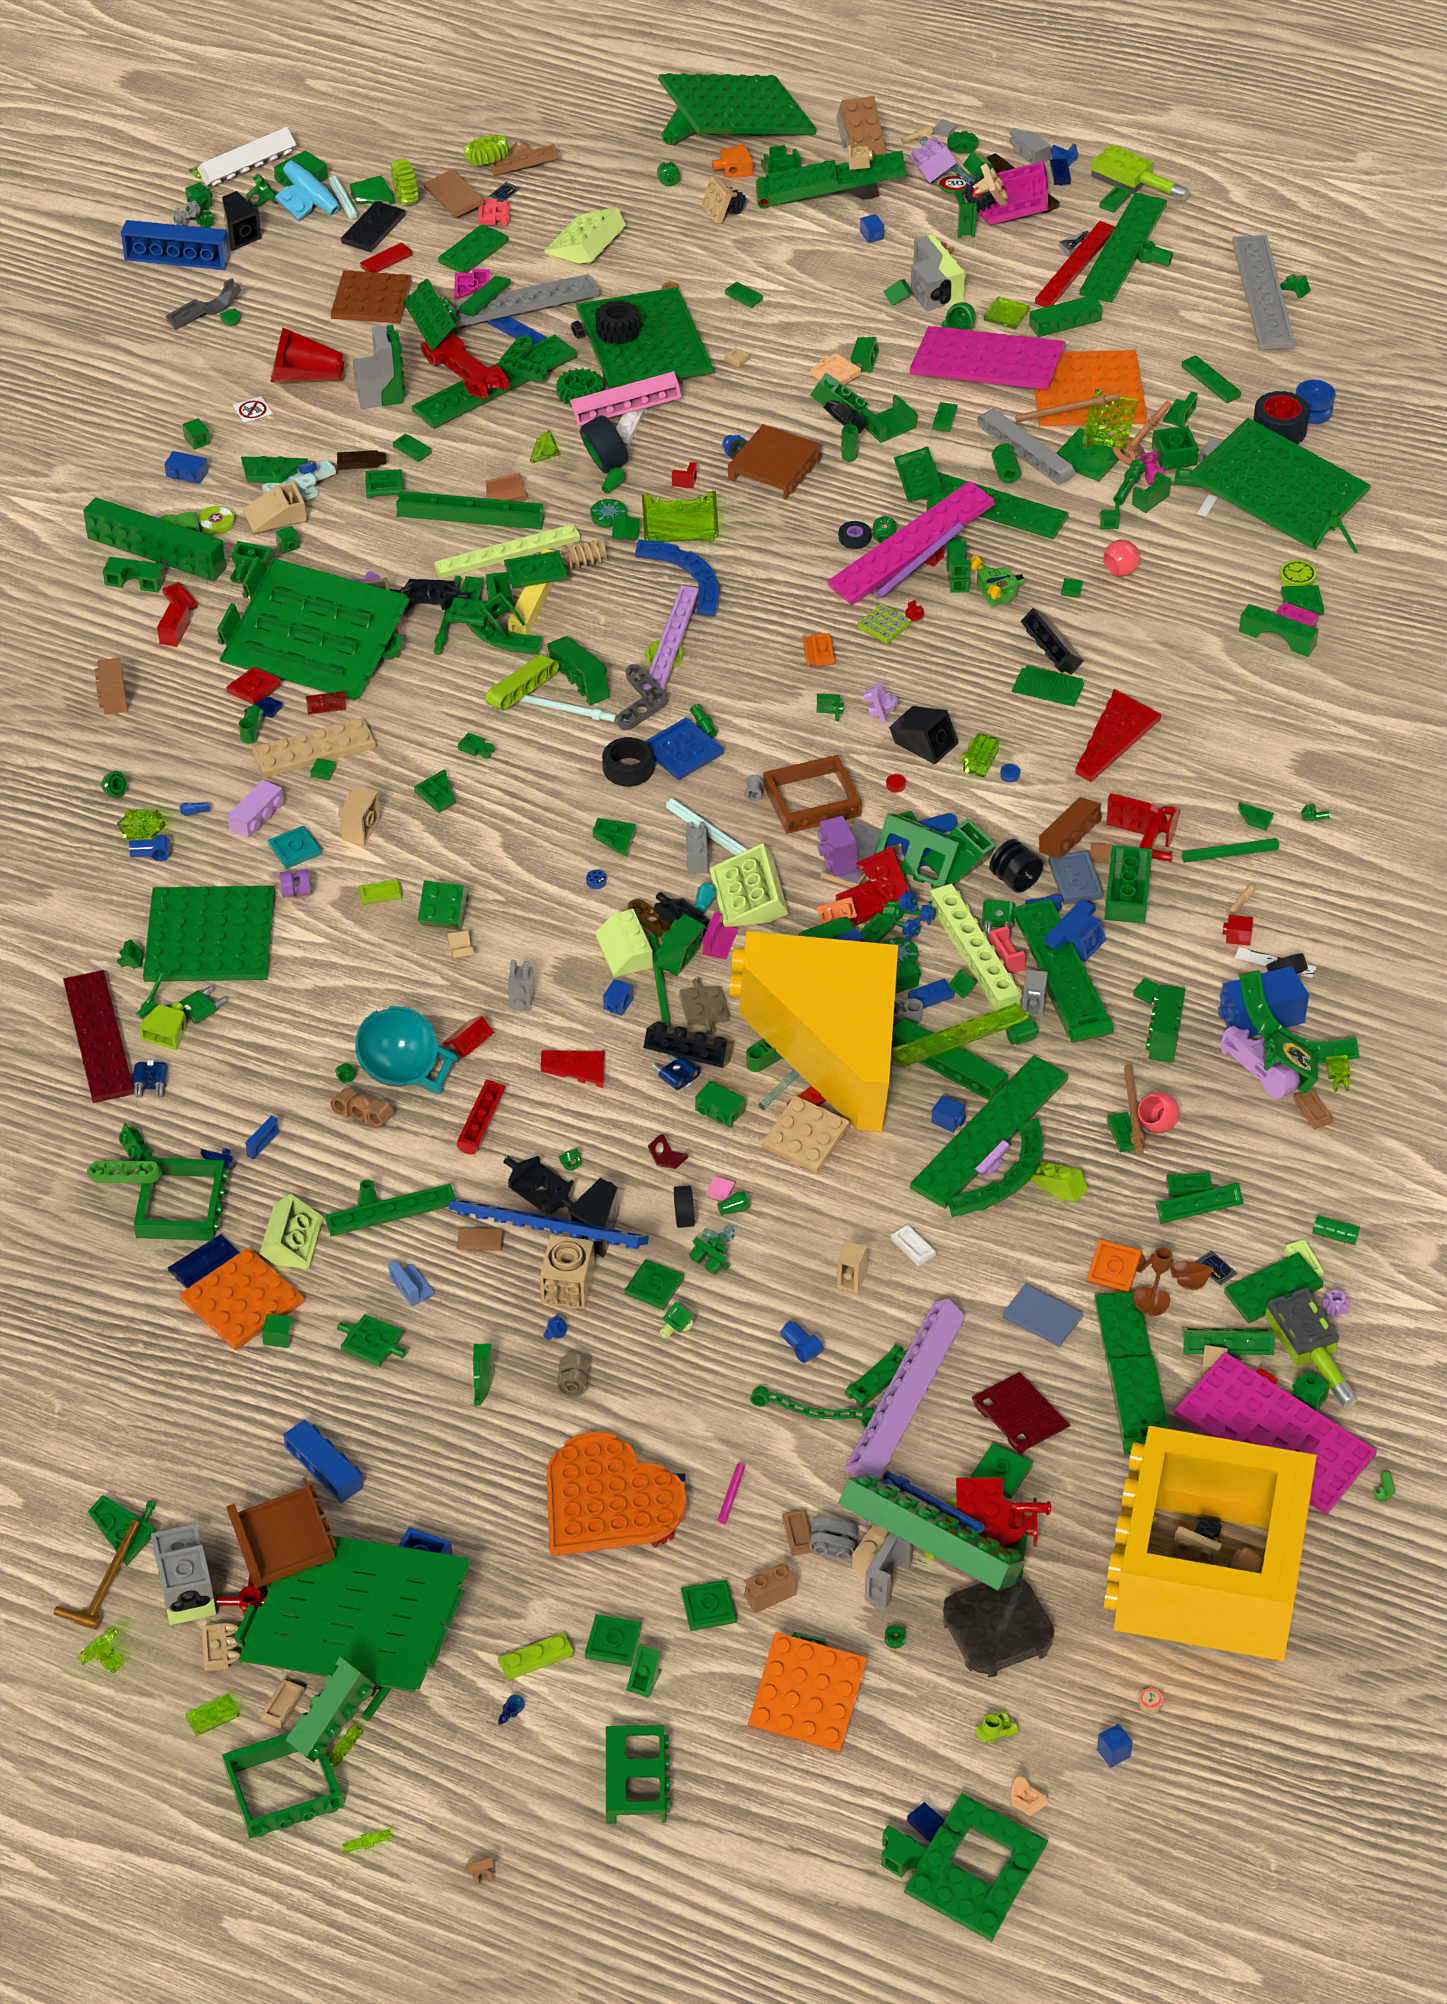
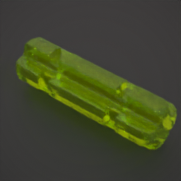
M358 1725L350 1726L346 1732L347 1734L341 1738L334 1751L329 1754L328 1759L332 1766L336 1767L342 1762L343 1757L348 1754L356 1740L363 1734V1730Z

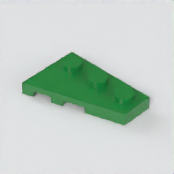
M104 1495L88 1510L89 1516L116 1552L132 1520L140 1523V1527L123 1559L126 1566L151 1540V1533L156 1532L155 1527Z

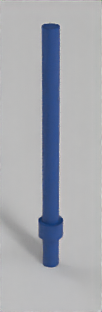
M889 1471L884 1473L883 1479L891 1480L902 1492L915 1496L948 1516L956 1518L964 1525L978 1530L979 1533L984 1531V1524L910 1484V1481L903 1476H896Z

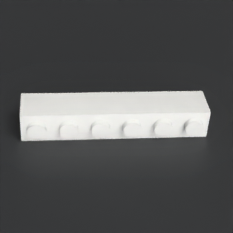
M285 127L203 162L197 169L206 187L211 184L216 186L225 178L230 180L236 177V174L239 172L244 174L250 171V168L253 166L258 168L264 165V162L267 160L272 162L278 159V156L281 154L286 156L292 153L296 143L288 127Z

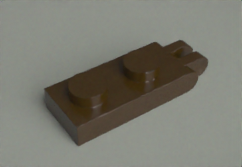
M377 450L337 452L338 470L376 468L387 463L386 453L378 452Z

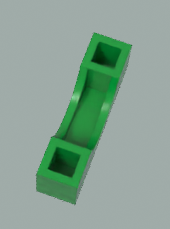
M1248 604L1242 612L1239 632L1257 638L1263 632L1276 633L1286 640L1291 651L1309 657L1316 647L1319 630Z

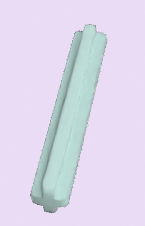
M335 175L333 177L330 176L329 183L349 219H356L357 211L338 177Z

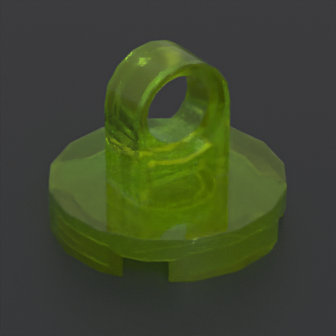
M112 1625L104 1631L105 1634L103 1636H97L77 1656L82 1665L94 1657L112 1673H116L124 1665L121 1656L109 1644L119 1633Z

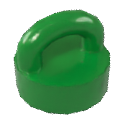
M578 1148L566 1151L558 1157L563 1167L569 1171L577 1169L582 1163ZM576 1159L575 1164L568 1165L569 1161Z

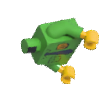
M973 555L970 559L972 570L978 571L977 587L991 608L1002 603L1008 604L1012 599L1016 598L1017 587L1025 583L1022 574L1013 576L1006 567L989 568L976 555Z

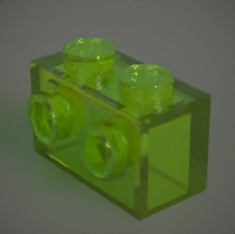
M147 808L130 809L125 812V816L117 823L126 840H152L166 826L158 809Z

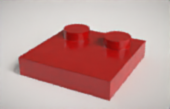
M252 667L226 686L229 694L255 705L281 685V681L278 677Z
M870 880L836 894L835 899L837 901L852 896L858 916L851 918L856 926L871 920L877 913L883 915L884 906L888 904L887 899Z

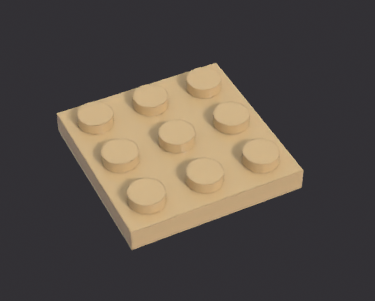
M794 1095L763 1140L762 1148L818 1174L849 1128L850 1121Z

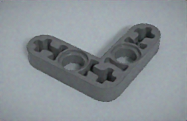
M631 664L626 668V678L642 698L618 714V726L622 730L634 728L666 705V695L663 690L637 664ZM632 672H634L635 674L638 673L639 680H638V678H637L634 674L631 675V673H632ZM648 683L651 685V688L643 690L641 686ZM654 696H655L657 699H660V698H661V701H658V700H655V701H654ZM639 707H646L647 711L638 713L637 709Z

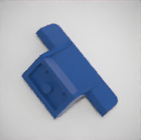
M952 813L915 821L942 833L952 831L958 826L957 817ZM891 833L885 847L901 844L902 854L905 858L909 847V840ZM926 848V849L924 850L922 859H923L932 849ZM921 859L919 867L927 866Z
M1084 900L1079 901L1045 936L1044 943L1056 951L1066 941L1075 943V949L1081 961H1087L1106 941L1101 920L1091 916L1096 911L1095 905Z

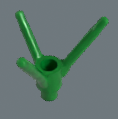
M1331 507L1329 519L1313 549H1317L1329 527H1332V531H1335L1336 527H1340L1354 553H1357L1358 551L1340 519L1338 507Z
M164 972L160 973L148 999L140 1006L141 1009L136 1013L140 1019L147 1014L149 1015L157 1006L153 998L165 975Z

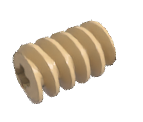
M601 539L597 541V544L595 541H591L589 546L587 542H584L583 546L576 544L574 548L573 545H569L568 550L566 549V558L570 569L573 568V563L579 568L580 562L587 566L588 560H590L592 565H594L595 559L598 560L599 564L602 562L603 557L607 560L605 545Z

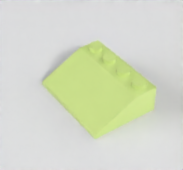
M617 207L579 214L544 251L546 254L578 264H590L596 260L597 255L602 253L607 245L613 242V238L622 232L621 230L626 224Z
M764 843L709 868L714 887L716 888V896L725 927L769 923L788 914L774 858Z

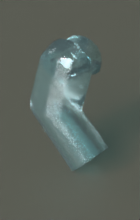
M726 1226L723 1228V1232L717 1233L705 1228L702 1238L705 1240L713 1238L715 1240L718 1237H722L726 1242H730L735 1237V1229L731 1226Z

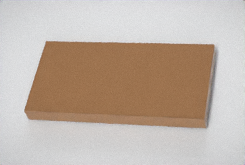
M453 169L423 183L424 188L454 218L484 204L483 198Z

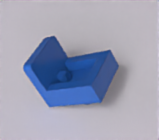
M1073 143L1069 150L1053 145L1051 148L1052 160L1056 163L1070 166L1078 157L1076 144Z

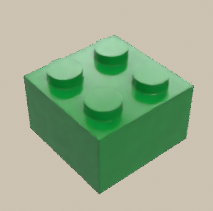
M1188 425L1153 430L1152 450L1153 452L1157 451V461L1163 470L1197 465L1199 448Z
M424 880L418 914L419 923L424 926L461 930L468 890L464 885Z
M685 914L679 920L676 919L672 923L669 932L666 930L660 941L663 943L656 953V956H658L656 965L678 976L696 955L705 925Z

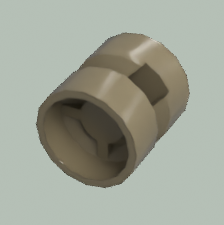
M567 1354L560 1359L557 1390L562 1395L577 1397L585 1392L588 1361L586 1358L578 1354Z

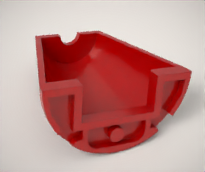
M282 328L270 382L341 381L345 361H342L343 353L291 330Z

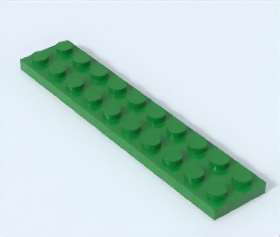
M1134 193L1119 219L1115 231L1110 235L1080 288L1079 295L1085 297L1094 295L1098 300L1113 303L1138 258L1140 242L1148 240L1167 206V200L1142 193Z
M554 334L532 345V350L523 360L543 365L549 371L575 358L576 351ZM504 372L509 380L510 387L504 390L499 388L487 390L489 397L484 399L470 394L462 380L413 404L412 411L434 429L529 380Z
M1033 1055L910 1183V1189L946 1209L949 1205L947 1197L958 1195L979 1174L975 1168L1003 1140L1008 1143L1019 1132L1017 1123L1029 1121L1068 1080V1074Z

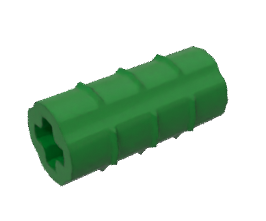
M852 424L844 425L841 435L842 459L848 462L856 460L859 450L858 428Z
M1317 1215L1312 1234L1333 1239V1241L1337 1240L1344 1244L1356 1245L1360 1226Z

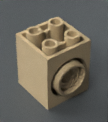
M550 1235L540 1273L541 1304L585 1309L595 1270L594 1241Z

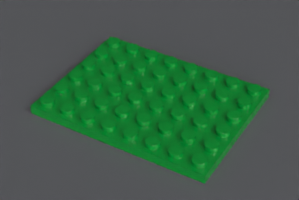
M659 74L658 81L698 134L815 135L816 127L774 75Z
M678 287L576 304V310L608 389L674 372L677 379L713 373L711 361ZM614 300H622L634 304L640 312V333L637 335L638 337L623 344L608 343V341H603L596 334L595 312L600 305Z
M1250 418L1241 423L1188 475V480L1310 548L1315 545L1329 519L1331 507H1338L1341 519L1370 490L1371 486Z

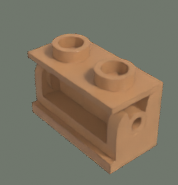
M786 1562L744 1580L746 1584L744 1597L754 1613L796 1595L797 1579Z

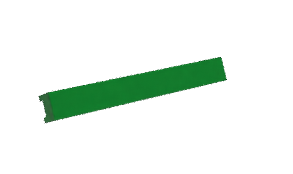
M399 491V499L396 501L397 517L542 530L545 519L543 503Z

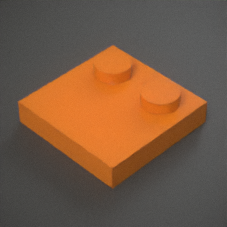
M1099 1239L1086 1281L1120 1292H1130L1142 1251Z

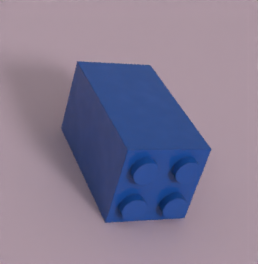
M1289 966L1262 973L1261 979L1265 1000L1272 1015L1284 1028L1305 1023L1309 994L1294 968ZM1239 979L1223 983L1218 1014L1221 1019H1224L1227 1029L1235 1026L1241 1030H1248V1038L1261 1035L1252 1024L1246 1012Z

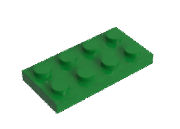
M481 224L438 257V263L459 273H469L508 243L509 238L507 235Z
M928 446L894 457L908 502L933 495L935 491H943Z
M1297 1252L1225 1287L1224 1294L1249 1324L1266 1315L1267 1302L1281 1296H1284L1285 1299L1290 1298L1291 1293L1304 1288H1308L1313 1293L1323 1288V1281L1303 1256Z

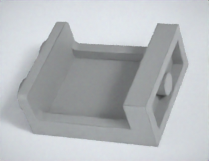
M890 1532L866 1572L865 1600L885 1609L890 1603L891 1573L895 1566L909 1570L911 1567V1543Z

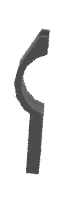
M231 278L224 282L221 293L214 300L204 303L194 299L165 317L168 323L176 330L204 313L217 314L223 312L240 293L241 287L239 285L235 287L233 285L235 283L234 279Z

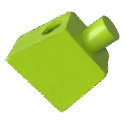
M173 1002L171 1007L157 1005L139 1025L141 1040L177 1050L187 1026L186 1016L183 1012L184 1006L179 1002Z

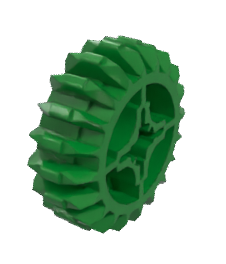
M575 368L573 371L569 369L568 372H563V375L559 376L556 383L557 396L560 401H563L564 404H569L570 407H572L570 402L572 399L604 391V382L601 375L597 374L596 371L591 372L590 369Z

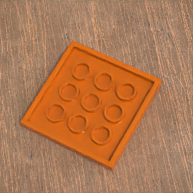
M249 1247L179 1294L180 1300L235 1351L261 1333L267 1314L286 1316L305 1303L304 1297Z
M775 1632L748 1726L841 1753L868 1658Z

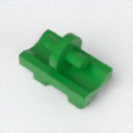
M697 1236L693 1239L692 1242L695 1246L689 1256L694 1262L700 1264L707 1256L709 1260L704 1267L711 1274H717L722 1268L727 1271L731 1265L726 1262V1257L721 1254H726L728 1251L724 1247L725 1239L722 1237H718L715 1240L709 1238L707 1243L711 1246Z

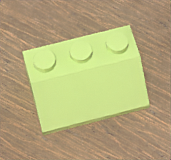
M634 909L614 913L595 932L596 939L613 977L653 968L652 949Z
M292 1194L274 1203L259 1254L278 1266L309 1268L323 1216Z

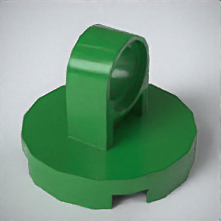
M255 174L252 178L257 185L247 193V201L254 207H258L269 198L275 204L277 202L275 200L276 192H273L271 186L260 174ZM253 195H258L259 198L257 201H250V198Z

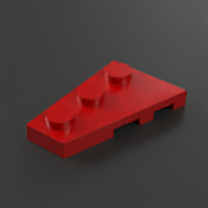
M889 847L857 862V865L888 902L899 901L904 891L910 893L893 847Z
M542 1050L541 1072L563 1078L567 1076L577 1078L578 1082L586 1083L588 1081L595 1083L596 1087L603 1088L605 1051Z

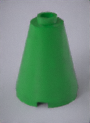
M678 106L662 132V139L666 144L674 145L696 132Z

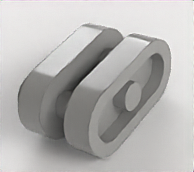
M818 1517L812 1521V1535L809 1547L813 1552L818 1555L835 1557L839 1560H848L853 1557V1552L856 1549L855 1541L857 1539L856 1526L826 1517Z

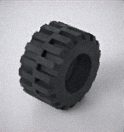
M622 300L606 302V304H602L597 308L595 312L596 334L603 341L623 344L638 337L637 335L640 333V312L634 304Z

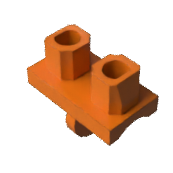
M852 896L816 907L821 924L842 917L850 919L858 916Z

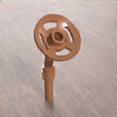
M1168 400L1154 415L1147 419L1148 422H1145L1144 427L1134 439L1120 436L1113 441L1112 450L1120 461L1130 465L1133 460H1140V458L1136 459V457L1145 453L1139 443L1150 430L1154 429L1153 426H1157L1156 423H1159L1160 418L1172 406ZM1123 449L1124 453L1128 455L1129 458L1122 454L1120 450Z

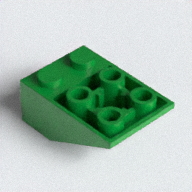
M968 818L948 834L966 842L963 850H958L947 882L948 885H955L986 862L996 847V844ZM931 850L922 861L938 876L940 875L945 855Z

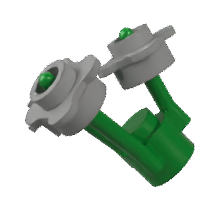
M194 200L193 202L186 203L185 211H180V208H177V213H174L173 217L174 223H177V225H185L186 220H196L197 224L201 225L200 227L210 228L214 223L212 212L200 210L199 204Z

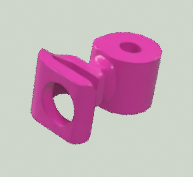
M1157 451L1142 453L1140 456V461L1146 466L1145 479L1148 485L1154 484V474L1157 471L1164 474L1162 467H1156ZM1149 455H1153V457H1152L1151 459H1148V460H1145V459H1144L1145 457H1147V456H1149Z

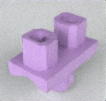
M876 683L874 689H867L865 691V702H874L869 707L870 716L879 717L881 722H887V714L890 711H894V707L898 704L897 697L885 693L882 683Z

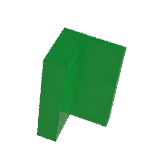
M1191 391L1185 401L1176 399L1163 418V422L1178 427L1184 426L1197 407L1198 393Z

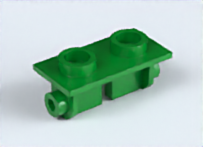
M124 1123L119 1134V1142L123 1145L131 1161H146L147 1157L152 1158V1152L147 1144H143L144 1139L139 1130L135 1127L129 1128L127 1123Z

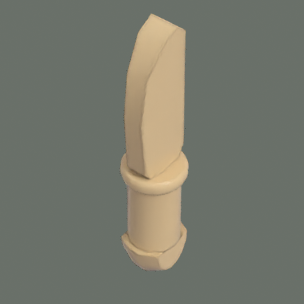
M1255 884L1247 885L1248 887L1240 894V897L1231 907V912L1237 913L1244 903L1249 900V897L1256 890Z

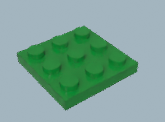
M1081 428L1056 452V454L1073 466L1075 473L1098 482L1119 461L1112 450L1113 441Z

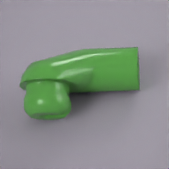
M1384 1472L1380 1475L1382 1487L1379 1486L1378 1490L1376 1488L1374 1490L1375 1499L1379 1502L1387 1501L1395 1493L1393 1479L1389 1472Z

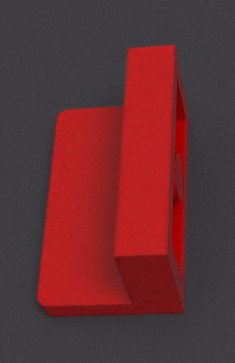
M480 1016L466 1022L447 1038L443 1044L445 1046L453 1044L459 1055L463 1058L494 1032L484 1017Z

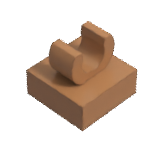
M492 1857L465 1864L467 1873H474L473 1882L475 1885H479L478 1876L481 1873L487 1875L488 1882L492 1881V1873L487 1870L494 1867Z

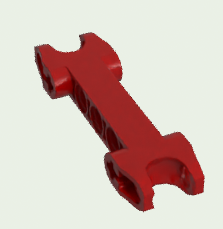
M448 333L434 350L429 348L426 341L420 344L421 352L431 365L435 366L440 363L445 365L463 379L466 390L475 397L484 399L489 397L487 393L489 389L499 388L504 390L510 387L507 376L499 366L486 367L466 352L463 341L456 335Z

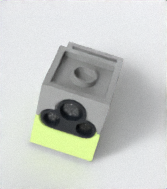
M933 234L914 239L913 264H911V290L914 293L915 299L926 312L964 301L965 270L957 264V261L952 258L949 251L942 246L940 240H937Z
M197 1523L151 1533L169 1625L216 1615L210 1576Z

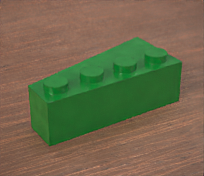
M568 636L547 644L549 657L559 662L558 670L566 675L571 685L576 684L579 688L577 689L578 693L581 696L585 695L587 697L586 702L590 706L610 698L606 678L607 668L603 662H600L594 655H591L585 648H582Z
M1160 985L1159 993L1155 992L1154 1005L1157 1006L1152 1008L1151 1020L1154 1021L1153 1023L1150 1022L1148 1035H1151V1038H1147L1146 1050L1149 1051V1059L1174 1063L1185 988Z
M339 1657L335 1663L339 1666L333 1675L328 1674L323 1681L326 1685L322 1693L315 1694L310 1701L309 1713L305 1712L301 1715L286 1738L289 1744L313 1763L325 1754L328 1744L340 1735L344 1724L356 1715L359 1705L371 1696L375 1687L372 1681L342 1657Z

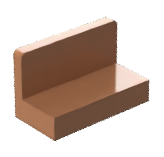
M520 473L485 481L486 498L527 501Z

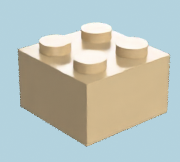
M356 785L353 791L348 794L346 802L340 806L338 811L342 840L362 846L366 844L381 820L378 791Z

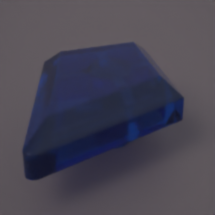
M266 696L253 705L258 706L264 711L263 717L273 718L283 707V702Z
M223 1148L222 1153L201 1149L200 1154L205 1160H224L226 1169H233L237 1165L235 1158L230 1156L231 1150Z

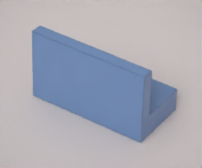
M396 1260L388 1264L389 1278L411 1306L435 1295L413 1264L401 1268Z

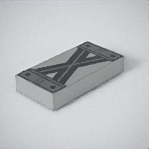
M1084 231L1059 242V247L1069 256L1076 250L1089 232Z

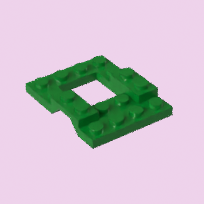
M961 1793L943 1825L940 1826L919 1861L914 1874L905 1887L904 1893L992 1942L1019 1891L1025 1885L1045 1850L1048 1840ZM970 1828L1013 1851L994 1885L951 1863Z

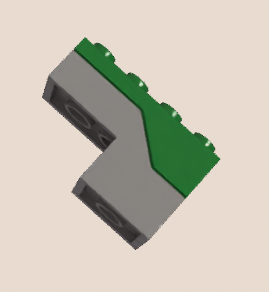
M393 324L387 325V327L386 325L372 327L374 356L353 359L355 388L361 409L402 404L403 396H406L405 386L403 385L405 377L404 372L401 371L404 364L401 356L403 351L399 340V333L394 331Z

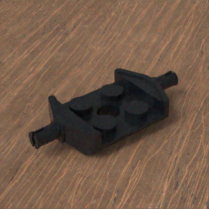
M828 400L823 406L843 426L847 424L855 425L858 428L859 434L865 428V421L847 404Z
M409 579L401 590L390 589V591L408 596L409 602L405 609L408 608L409 603L441 604L442 611H445L452 605L454 597L470 599V593L459 592L455 581Z
M510 1156L504 1159L503 1163L513 1169L508 1179V1188L542 1212L551 1214L560 1208L567 1207L569 1209L575 1203L570 1200L574 1192V1181L570 1180L568 1183L541 1164L539 1156L521 1162H516ZM539 1187H544V1188H546L545 1191H543V1190L537 1191L536 1189L539 1188Z

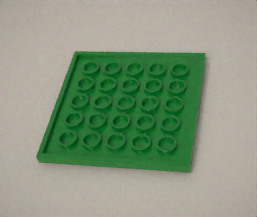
M274 886L153 887L143 971L144 982H156L161 972L165 973L161 982L268 980L275 894Z

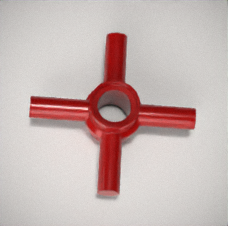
M249 1574L248 1586L240 1591L239 1597L215 1596V1606H239L245 1615L248 1605H254L257 1611L259 1606L262 1607L266 1597L262 1596L258 1588L255 1589Z

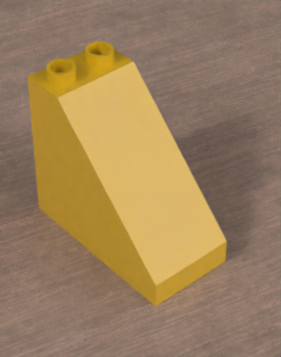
M746 931L745 948L733 947L729 997L740 998L739 1015L772 1048H775L812 1087L821 1093L823 1098L845 1119L849 1120L856 1130L882 1132L890 1076L898 945Z

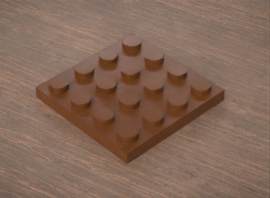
M343 270L331 310V319L400 324L405 308V300L408 297L412 282V275Z

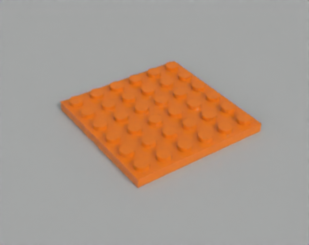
M1136 350L1063 352L1049 389L1034 388L1037 410L1092 399L1102 394L1119 393L1120 400L1108 402L1107 405L1103 406L1094 405L1039 417V426L1145 424L1147 422V414Z

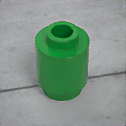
M1030 1019L1013 1024L1010 1028L1006 1029V1035L1011 1045H1020L1034 1040L1039 1033L1037 1024Z

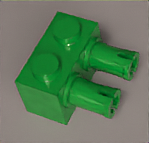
M237 541L231 554L236 567L230 576V580L240 584L245 572L249 570L256 556L260 557L266 571L273 557H275L272 548Z

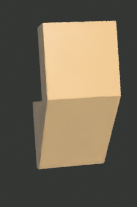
M468 930L446 933L452 958L474 955L473 947L470 945Z

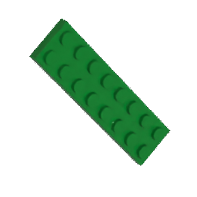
M937 472L943 489L939 493L948 496L969 482ZM974 483L992 497L995 505L979 515V517L1053 540L1068 519L1069 512ZM932 495L922 497L921 499L928 501Z

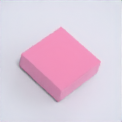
M715 1176L707 1190V1197L724 1201L733 1192L735 1182Z

